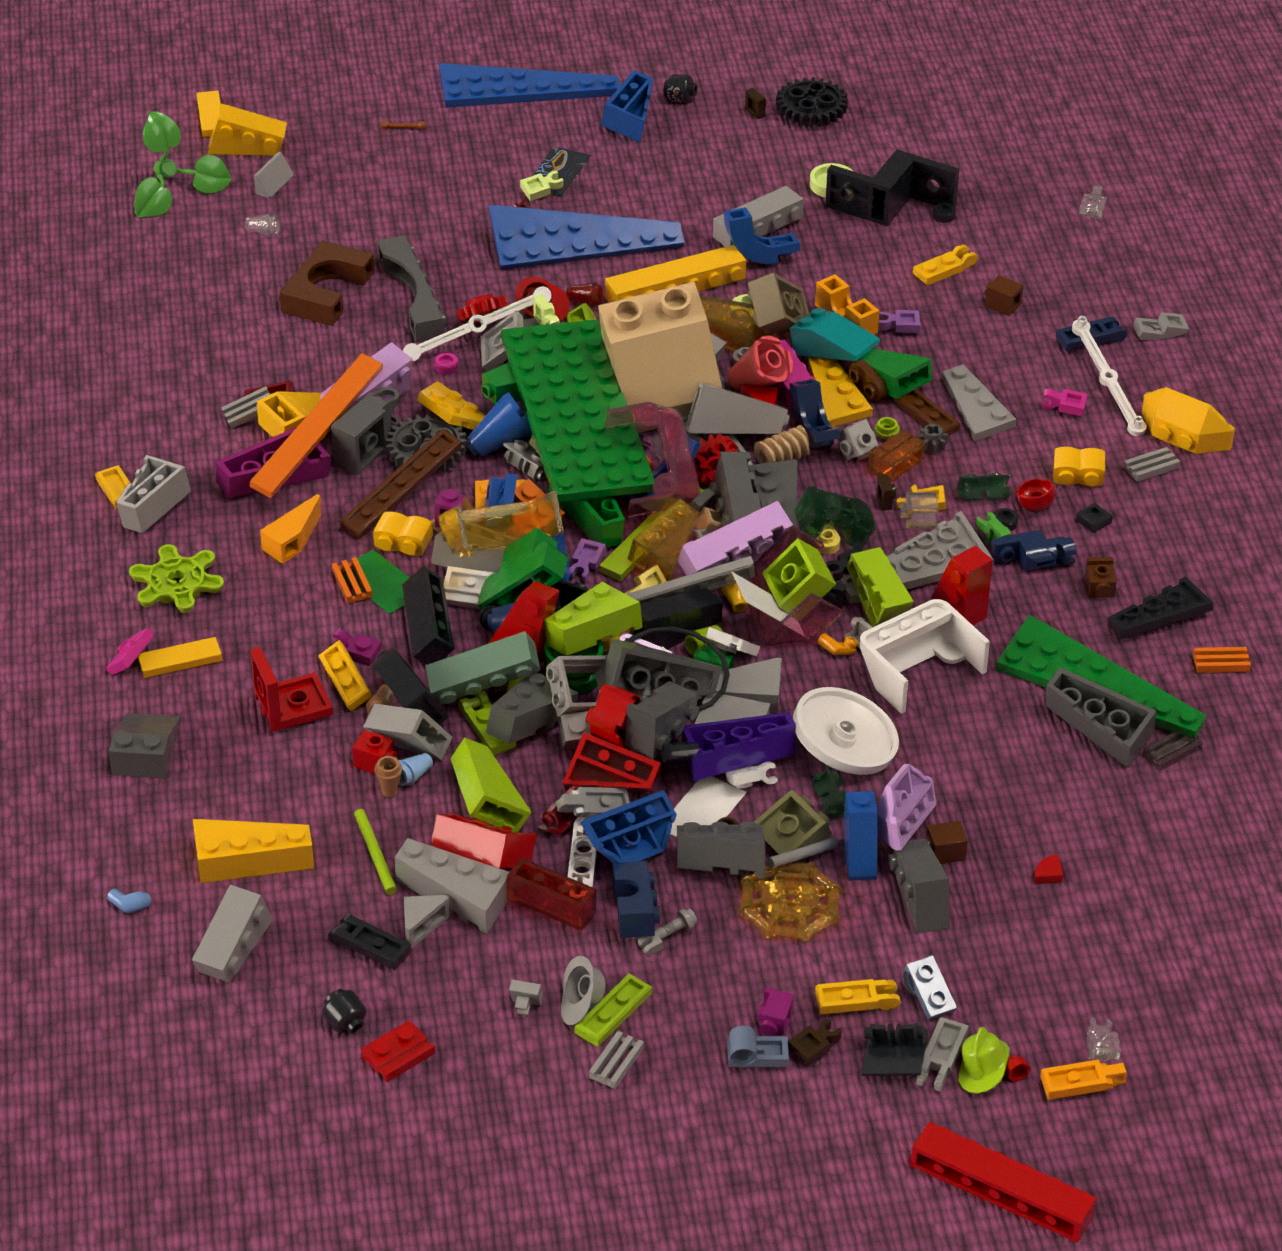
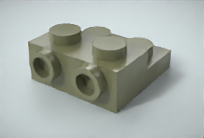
M792 789L754 821L756 824H762L764 843L777 855L823 841L832 834L828 827L831 822L821 811L816 813L812 809L814 806L804 794L799 797Z

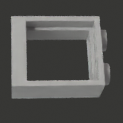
M608 655L558 656L546 667V678L550 683L552 704L556 709L557 718L563 714L589 711L591 707H595L597 702H572L566 673H595L600 691L601 687L606 684L605 663Z

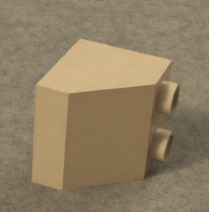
M695 282L598 305L602 340L638 433L673 425L674 417L689 414L699 382L722 388L708 320Z

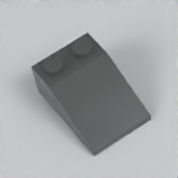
M127 713L115 729L108 751L112 775L167 778L181 723V716Z

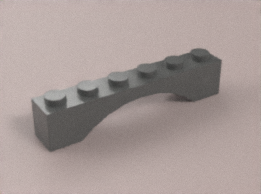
M405 235L378 240V256L384 272L404 282L415 295L414 303L409 308V323L416 343L444 334V327H447L446 316L440 312L439 301L434 299L432 285L427 284L426 272L421 271L419 258H415L413 244L408 243Z

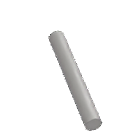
M832 837L769 857L767 865L773 869L838 847V841Z

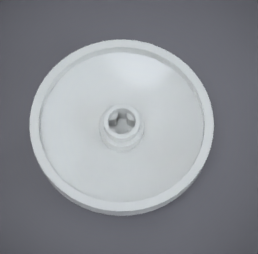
M835 687L817 688L802 696L794 710L793 721L798 739L814 757L832 768L851 774H873L885 769L897 753L899 738L893 722L880 707L860 694Z

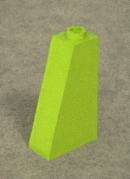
M464 737L450 759L469 815L499 828H502V826L511 827L512 832L518 833L531 814L529 807L488 746Z

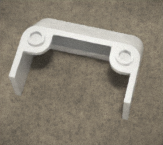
M930 600L863 632L860 636V650L875 689L901 714L906 712L908 680L900 672L936 655L943 662L949 664L959 663L966 659L981 674L987 672L990 641L944 600Z

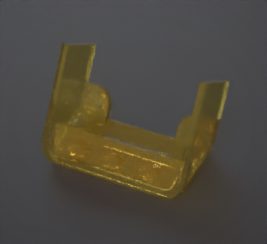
M556 491L550 492L537 500L462 511L461 506H455L438 516L440 527L452 554H458L459 558L474 556V551L506 547L535 528L540 529L552 538L564 533Z

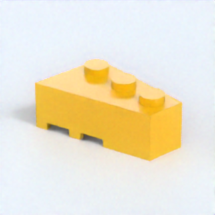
M221 103L207 154L274 156L280 152L287 122Z

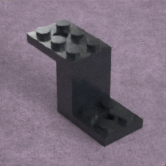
M896 149L874 177L831 164L827 169L825 207L888 227L910 198L932 205L947 202L956 207L959 168ZM931 180H935L939 187L934 186ZM845 189H849L853 196L849 195Z

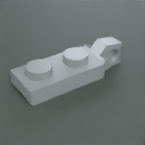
M579 787L569 794H563L556 801L558 812H574V816L593 817L628 804L630 800L626 788Z

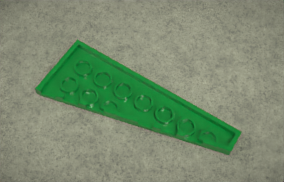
M1030 615L996 661V670L1043 687H1047L1051 678L1061 667L1156 710L1155 726L1194 740L1206 722V715Z

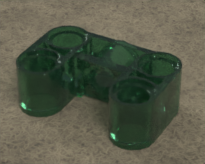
M810 486L794 507L801 530L812 538H818L827 524L841 529L844 540L852 548L859 546L863 549L876 530V524L870 507L864 501L857 498L842 496Z

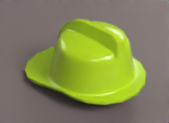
M980 1027L978 1033L968 1037L962 1045L959 1083L969 1093L979 1094L995 1088L1004 1076L1010 1053L1007 1043L999 1040L995 1034L988 1032L985 1027Z

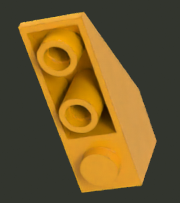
M320 495L313 496L261 529L262 550L282 564L302 552L322 515Z

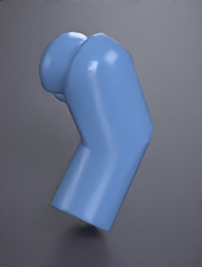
M114 888L107 895V900L125 913L143 910L151 904V897L146 892L139 891L125 895Z

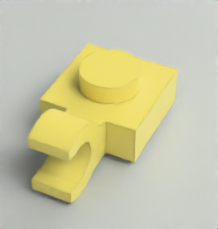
M655 565L635 577L634 581L637 586L624 594L667 581L658 565Z

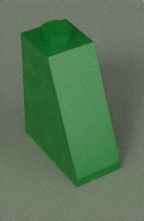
M872 349L860 358L866 361L885 381L888 395L895 399L933 380L932 363L928 357Z

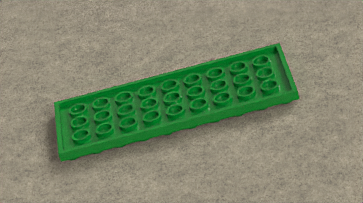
M585 320L501 329V339L554 501L564 502L655 491L656 483L624 393H621L602 340L598 321Z

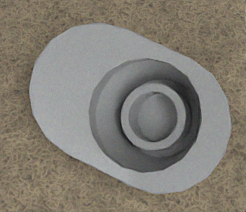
M577 956L572 959L564 973L561 1016L567 1025L579 1023L585 1017L588 1010L593 1009L600 1002L605 992V977L601 971L593 967L590 960L585 956Z

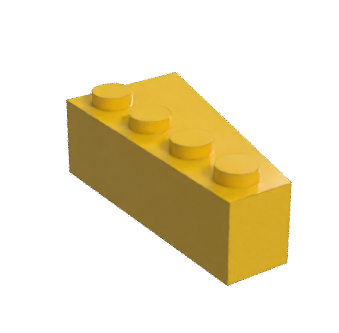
M193 819L200 883L314 869L309 825Z

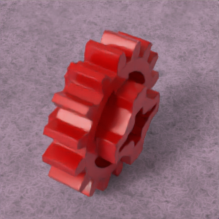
M493 293L481 295L466 301V306L458 309L456 313L459 322H468L474 315L485 316L508 306L507 298L505 295L494 298ZM474 321L473 324H474V325H475V324H479L480 322H479V321Z
M718 433L716 438L712 434L709 435L708 441L700 440L701 446L691 465L695 467L691 476L700 485L704 484L706 487H709L710 482L714 480L720 453L738 452L739 447L727 435L724 437L720 433Z

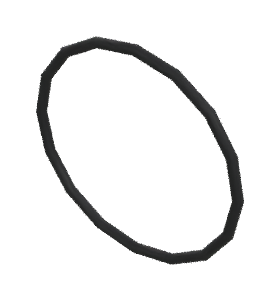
M673 626L657 627L637 633L626 641L632 643L638 638L658 632H676L697 638L709 645L721 659L725 673L721 690L709 702L700 705L699 711L714 705L726 692L730 677L726 658L712 641L700 634Z

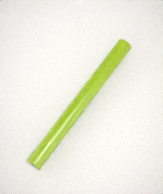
M358 809L354 812L356 821L386 894L393 895L397 892L396 885L365 810Z

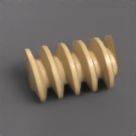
M798 425L796 428H790L788 431H783L779 435H773L771 438L756 442L754 445V454L759 463L793 460V458L799 460L801 455L806 457L810 453L809 438L801 425Z

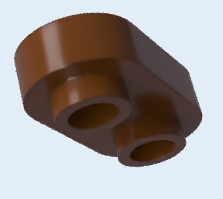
M860 359L850 364V379L865 392L869 399L877 402L887 397L888 389L885 381L866 361Z

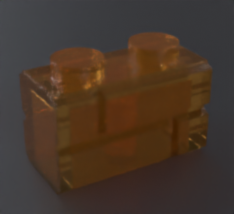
M902 430L895 436L891 435L884 444L871 449L868 455V469L876 476L887 474L890 482H892L924 460L925 443L918 437H913V434L906 430Z

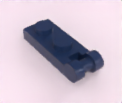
M1107 317L1089 322L1091 326L1089 332L1096 344L1111 340L1121 342L1127 336L1126 331L1123 327L1119 326V322L1115 317ZM1072 326L1056 330V339L1066 351L1085 347L1080 336L1072 332Z

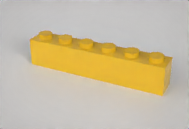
M730 245L605 278V298L610 303L695 282L699 292L746 279V259L735 245Z

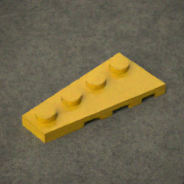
M808 357L811 377L813 376L816 381L820 382L823 407L830 424L838 426L872 416L873 408L836 359Z

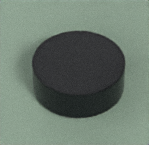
M941 202L933 207V218L938 222L948 223L956 217V208L950 203Z
M1001 508L993 513L1010 531L1017 528L1019 517L1014 510Z

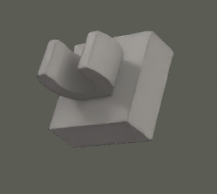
M511 980L509 992L512 1001H516L515 1009H517V1014L528 1016L531 1004L541 1006L543 998L541 984Z

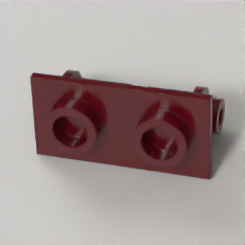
M571 786L568 789V791L564 794H569L571 791L577 790L581 786ZM555 802L548 810L543 812L541 819L543 823L538 829L560 836L578 817L574 816V812H558Z

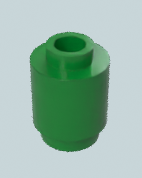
M703 645L701 649H696L693 659L721 666V671H723L721 659L710 646ZM719 649L726 658L728 669L733 668L734 656L729 655L728 651Z

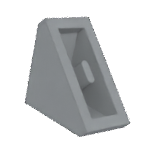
M446 895L404 897L406 942L411 944V949L450 917L449 897Z

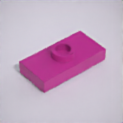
M146 628L121 643L117 648L119 653L106 667V670L111 675H115L128 669L154 637V633L149 628Z

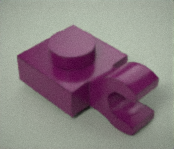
M337 628L333 634V638L337 639L334 643L340 640L346 647L352 660L369 666L382 649V641L359 633L353 638L346 630Z

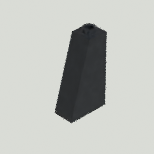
M704 588L641 603L643 628L634 630L631 627V635L657 627L673 626L694 631L722 622L723 602L718 596ZM676 632L650 633L641 637V639L668 650L682 643L687 635Z

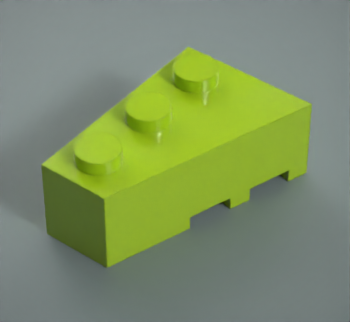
M881 547L851 554L846 567L872 627L911 609L914 601Z
M604 582L599 583L545 619L547 645L565 656L597 645L596 640L610 636L612 639L619 637L620 631L631 627L634 630L643 628L640 602Z

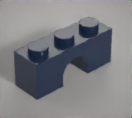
M647 861L613 863V889L615 903H617L620 938L655 936V924H660L659 906L657 907L654 872H648Z

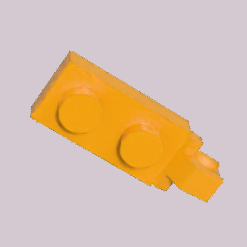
M1098 1059L1044 1068L1040 1072V1078L1047 1098L1051 1100L1105 1091L1113 1088V1086L1125 1084L1127 1071L1124 1063L1106 1065V1063H1100Z

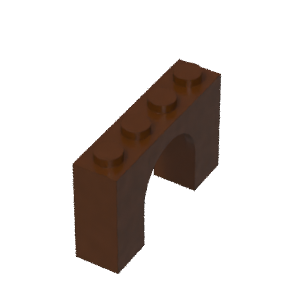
M322 240L318 247L313 249L310 257L302 263L297 273L292 275L288 284L280 290L281 312L333 326L343 314L342 293L315 286V284L327 279H341L365 286L375 273L374 254Z

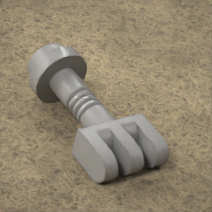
M690 908L679 910L677 912L678 918L656 929L655 936L632 938L638 941L637 944L647 956L654 955L664 949L663 938L682 928L688 932L694 929V925L698 921Z

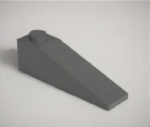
M612 639L605 663L606 684L618 686L642 697L653 696V690L669 681L698 693V696L715 694L722 670L721 666L617 639Z

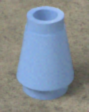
M423 753L399 760L402 765L399 785L411 786L425 772L432 768L433 760L430 755Z

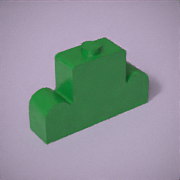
M538 528L533 529L506 547L499 573H492L485 580L477 606L483 609L488 605L501 606L517 601L521 593L535 581L547 586L554 585L564 578L568 560L567 555L556 548L558 542Z

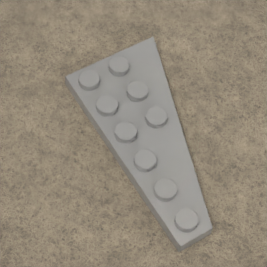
M962 511L954 514V519L938 523L937 528L931 532H923L896 547L894 553L887 556L906 589L940 581L951 558L973 546H977L993 559ZM850 574L840 579V583L846 584L845 596L849 603L859 602L860 598Z

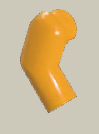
M823 633L818 638V644L833 655H852L857 651L858 641L854 637L847 636L844 642H837L827 633Z

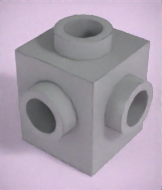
M867 419L840 430V439L838 441L840 449L845 454L847 460L857 457L858 461L872 455L870 450L879 446L876 441V435L870 428Z

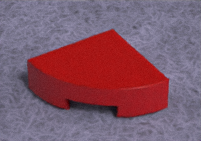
M1059 855L1046 857L1038 863L1035 869L1034 884L1063 882V871Z

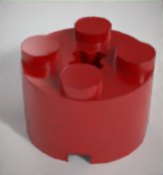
M604 684L599 691V699L595 707H591L586 715V722L590 724V734L625 748L627 705L641 703L639 701L642 696L615 685Z

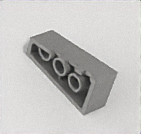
M407 838L395 856L396 881L421 896L446 895L449 897V909L456 912L459 919L469 923L471 921L479 927V931L486 935L511 897V872Z

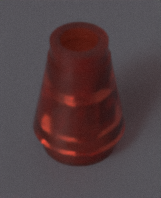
M596 282L567 287L566 295L569 300L595 306L602 302L603 288L601 285H597Z

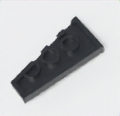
M1185 576L1179 579L1178 585L1174 587L1168 585L1162 589L1161 594L1155 597L1149 595L1143 599L1142 604L1138 606L1132 604L1108 617V627L1120 639L1130 638L1133 635L1152 631L1165 625L1174 624L1181 620L1213 611V601Z

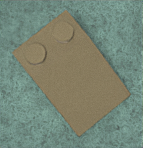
M771 273L748 282L750 290L748 291V297L754 306L755 313L753 317L759 328L767 332L790 333V327L796 324L799 319L809 314L803 289L785 278Z

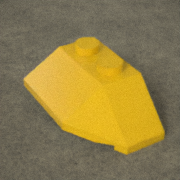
M1167 387L1144 394L1141 414L1153 437L1194 454L1226 451L1232 448L1235 428L1228 424L1212 405Z

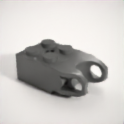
M386 387L369 393L354 407H351L339 420L333 423L331 433L334 465L358 476L386 451L385 439L388 438L387 432H392L391 427H398V421H401V417L392 415L394 408L399 402L398 390ZM386 394L394 396L393 398L387 399L385 401L381 398L383 395Z

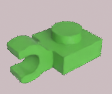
M987 513L986 521L982 520L979 516L976 517V528L986 534V542L990 546L992 539L1011 535L1010 530L993 513Z

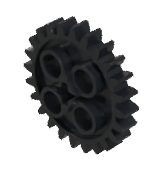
M804 77L801 82L794 79V84L787 82V86H781V90L777 91L776 110L780 111V116L785 115V120L792 119L793 124L800 122V126L808 123L809 127H812L813 124L821 127V123L829 125L830 121L836 123L837 118H843V114H846V109L848 108L847 93H844L843 88L839 89L838 84L832 85V81L823 82V78L815 81V78L812 77L811 81H808Z

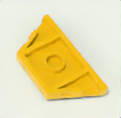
M435 382L420 391L417 398L418 402L451 425L474 430L486 416L478 410L477 405L465 401L460 393L450 390L440 382Z

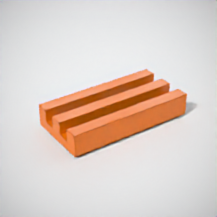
M357 557L351 558L352 562L350 563L347 560H343L342 565L339 566L337 562L332 563V571L348 604L373 597L372 589ZM352 569H354L365 593L361 592ZM341 572H346L356 595H351Z
M1205 647L1193 649L1197 673L1250 672L1251 663L1247 654V647Z

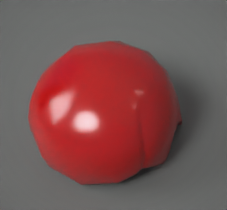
M1029 479L1016 489L1017 499L1023 508L1031 512L1042 511L1053 503L1055 487L1050 479L1046 481L1042 479Z

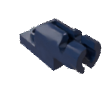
M1041 530L994 538L991 542L990 555L994 559L993 565L1018 560L1024 571L1045 567L1054 568L1056 563L1061 566L1074 564L1076 560L1071 555L1077 554L1076 545L1071 537L1045 539Z

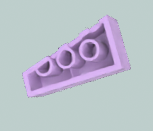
M392 342L374 354L371 358L382 363L383 368L349 409L354 407L369 393L382 388L391 387L399 391V396L410 391L413 359ZM330 386L328 389L321 393V399L332 388V386ZM386 394L383 395L381 398L385 401L387 399L393 398L394 396Z
M776 501L695 541L686 543L682 546L678 563L687 576L751 556L754 564L783 553L793 524L780 503Z

